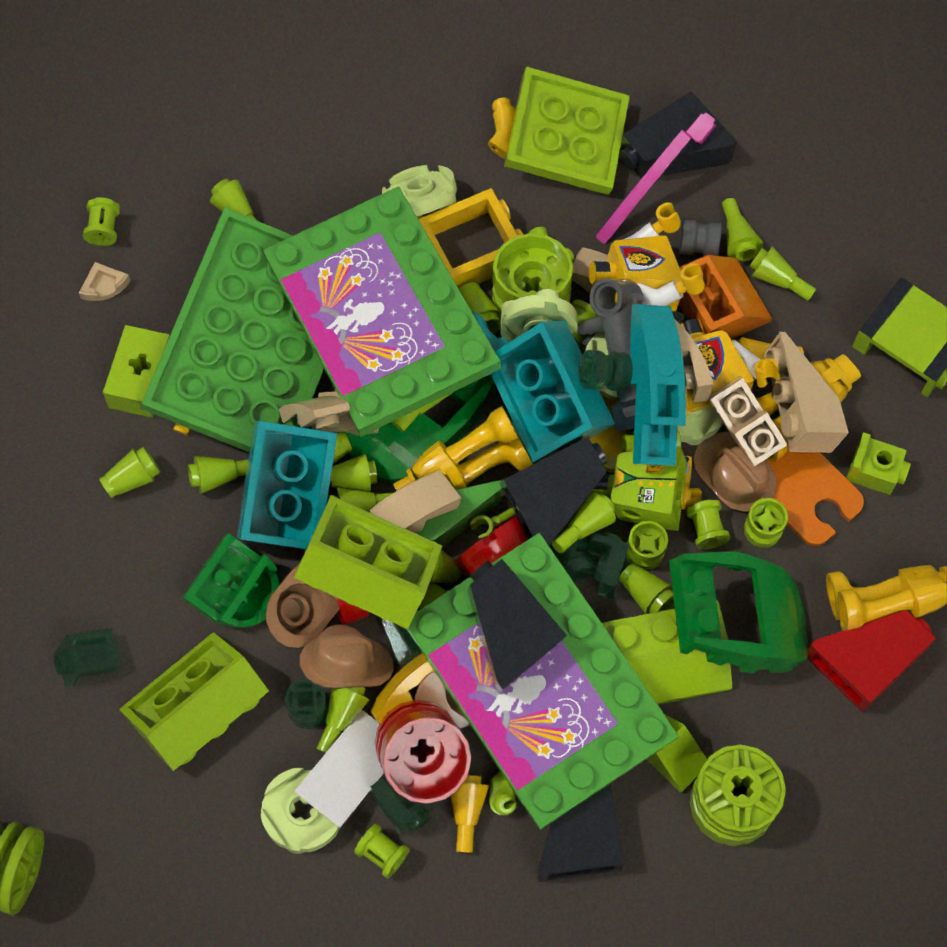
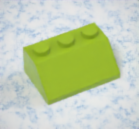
M331 495L294 578L313 588L344 600L350 605L357 606L388 622L408 629L426 594L442 545Z
M717 600L716 602L718 609L721 639L728 640L719 602ZM675 609L602 623L657 705L732 690L731 665L729 663L720 666L708 662L706 653L698 650H693L687 655L680 653Z
M213 632L119 710L155 753L174 771L180 765L190 762L195 757L197 751L212 738L222 735L227 730L229 724L243 712L253 709L259 703L260 698L269 690L245 657Z

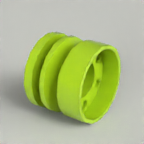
M529 233L515 236L505 242L495 254L492 303L501 313L502 305L505 302L536 295L537 292L543 289L555 290L558 292L560 299L570 303L573 263L570 253L559 241L547 235Z
M745 745L723 747L709 756L692 786L689 803L693 820L701 832L716 843L729 846L750 844L764 835L783 807L786 792L783 774L775 761L758 748ZM741 785L746 787L747 792L745 795L741 794L736 797L732 794L734 787L739 788Z
M0 818V911L14 916L20 912L36 882L43 856L44 832L40 828L29 826L24 830V826L16 821L10 823L3 832V823Z

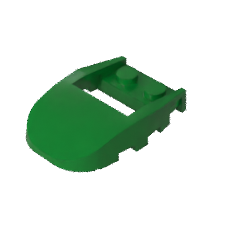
M487 375L449 395L463 407L443 428L423 413L418 415L404 432L399 431L392 422L380 427L378 433L366 434L361 437L360 435L344 431L352 448V451L348 454L352 459L366 454L368 461L374 460L377 479L393 485L395 482L407 477L406 471L437 441L441 440L448 447L463 439L471 426L475 425L482 415L483 403L489 393L493 392L495 394L497 392L496 384L493 378Z
M737 551L688 553L669 561L680 653L687 655L693 650L706 653L708 662L720 666L729 663L739 666L740 672L754 674L758 670H769L770 673H784L793 670L806 660L809 643L803 604L795 581L784 568L764 559ZM715 566L726 567V569L734 571L745 570L752 573L761 644L721 639L712 568Z

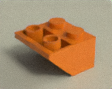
M706 255L679 267L682 270L685 266L693 263L699 264L705 283L703 291L697 295H691L687 291L684 292L678 305L687 320L699 319L701 321L705 334L722 330L727 332L730 339H733L772 321L771 315L737 258Z

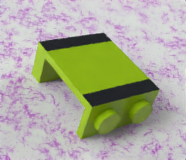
M901 277L861 327L852 347L865 355L874 344L926 379L927 383L921 394L928 397L936 386L942 390L947 384V307Z

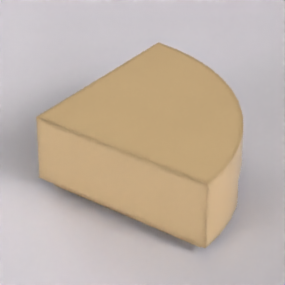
M95 262L79 291L80 298L87 301L110 299L127 287L131 281L129 274Z

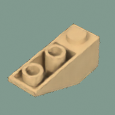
M779 332L764 352V358H772L778 362L780 380L777 381L771 377L773 384L772 393L774 401L778 404L781 416V430L787 439L789 451L832 453L849 433L840 399L787 333Z

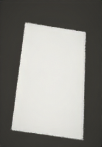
M363 710L359 712L294 791L339 828L384 773L378 761L374 744L379 723Z

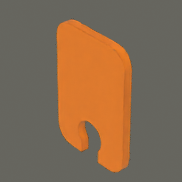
M787 443V452L776 462H769L776 478V488L772 499L778 500L784 505L788 513L786 525L807 545L821 546L836 534V531L829 524L821 522L816 517L814 509L818 503L822 501L834 503L839 508L840 515L848 523L862 510L864 499L860 491L820 452H790Z

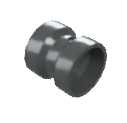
M684 218L679 254L692 256L694 253H702L703 256H718L721 222L710 221L707 224H699L695 219Z

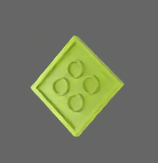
M526 66L522 76L504 166L609 195L613 189L630 96Z

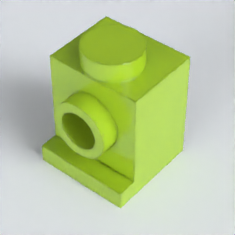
M863 432L856 447L847 479L852 483L891 495L896 484L903 485L908 475L911 463L904 461L907 450L872 439L870 434Z

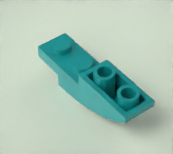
M632 304L629 384H636L633 464L676 466L677 426H686L685 375L676 322L670 306Z

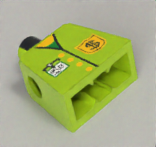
M676 446V466L633 464V451L622 452L617 456L615 474H605L592 491L611 498L615 507V514L620 520L633 523L650 520L659 523L664 529L678 531L688 465L681 446Z

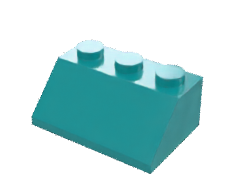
M566 321L541 322L495 351L501 362L502 369L491 373V376L532 463L541 461L586 437L591 439L615 425Z
M264 421L254 422L236 539L307 549L327 504L337 433Z

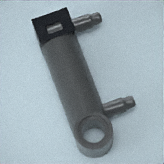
M606 278L596 282L590 293L591 307L599 316L578 324L577 333L582 336L604 331L618 398V404L611 405L613 412H610L615 425L610 428L616 427L617 432H633L635 426L636 384H629L632 304L643 303V293L634 281ZM616 292L618 294L617 304L615 303Z

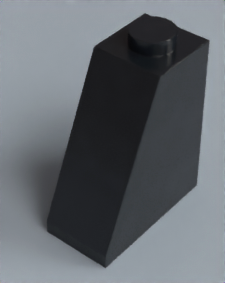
M690 91L624 133L621 141L620 158L626 168L634 170L642 179L680 131L684 130L686 132L701 113L704 115L705 112L715 119L713 123L716 125V128L702 144L690 139L661 176L728 164L733 159L737 141L698 97Z
M586 437L499 483L515 515L523 522L529 539L540 533L548 546L552 543L605 475L606 470L603 465L607 463V459L600 445L597 442L592 444L589 437Z
M503 559L499 560L495 565H492L488 560L470 575L474 582L470 584L467 590L493 684L499 693L567 636Z
M611 784L551 823L537 873L539 882L621 870L624 860Z

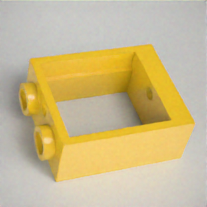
M492 188L418 219L458 289L470 282L480 284L493 278L494 259L498 250L452 269L435 235L486 213H489L504 242L509 241L515 236L523 235L519 228L514 230L509 221L511 215L506 202L503 199L498 200Z

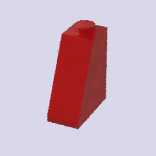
M905 610L865 623L860 628L844 630L816 639L810 645L806 659L863 713L929 649L936 637L931 634L930 626L922 618H915Z

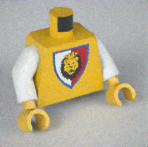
M664 203L656 210L658 219L656 223L652 225L649 222L632 236L624 240L614 241L610 246L606 261H592L590 263L589 280L591 284L606 278L634 281L643 293V305L670 306L671 310L676 312L683 293L687 291L691 295L700 294L704 289L705 283L699 264H689L680 270L667 236L659 235L662 231L666 233L676 232L681 225L679 214L675 212L672 203ZM616 292V295H615V303H617V301H618V294H617V292Z
M691 319L681 324L692 337L706 361L713 381L710 395L739 376L744 378L750 390L754 383L753 377L757 380V385L760 388L767 385V377H773L777 381L780 380L778 362L775 359H760L736 340H731L725 331L720 330L705 334L699 319ZM685 386L686 413L713 407L709 400L693 403L690 389L687 390Z

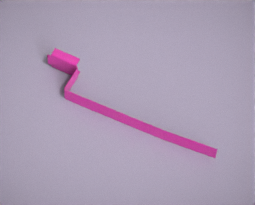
M707 112L704 115L701 113L686 132L684 130L680 131L595 236L604 245L608 242L690 139L700 144L706 140L716 128V125L713 123L715 121L713 117Z

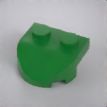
M228 533L219 542L181 600L219 626L231 629L250 627L266 620L268 600L271 594L279 587L276 575L277 568L266 555H258Z

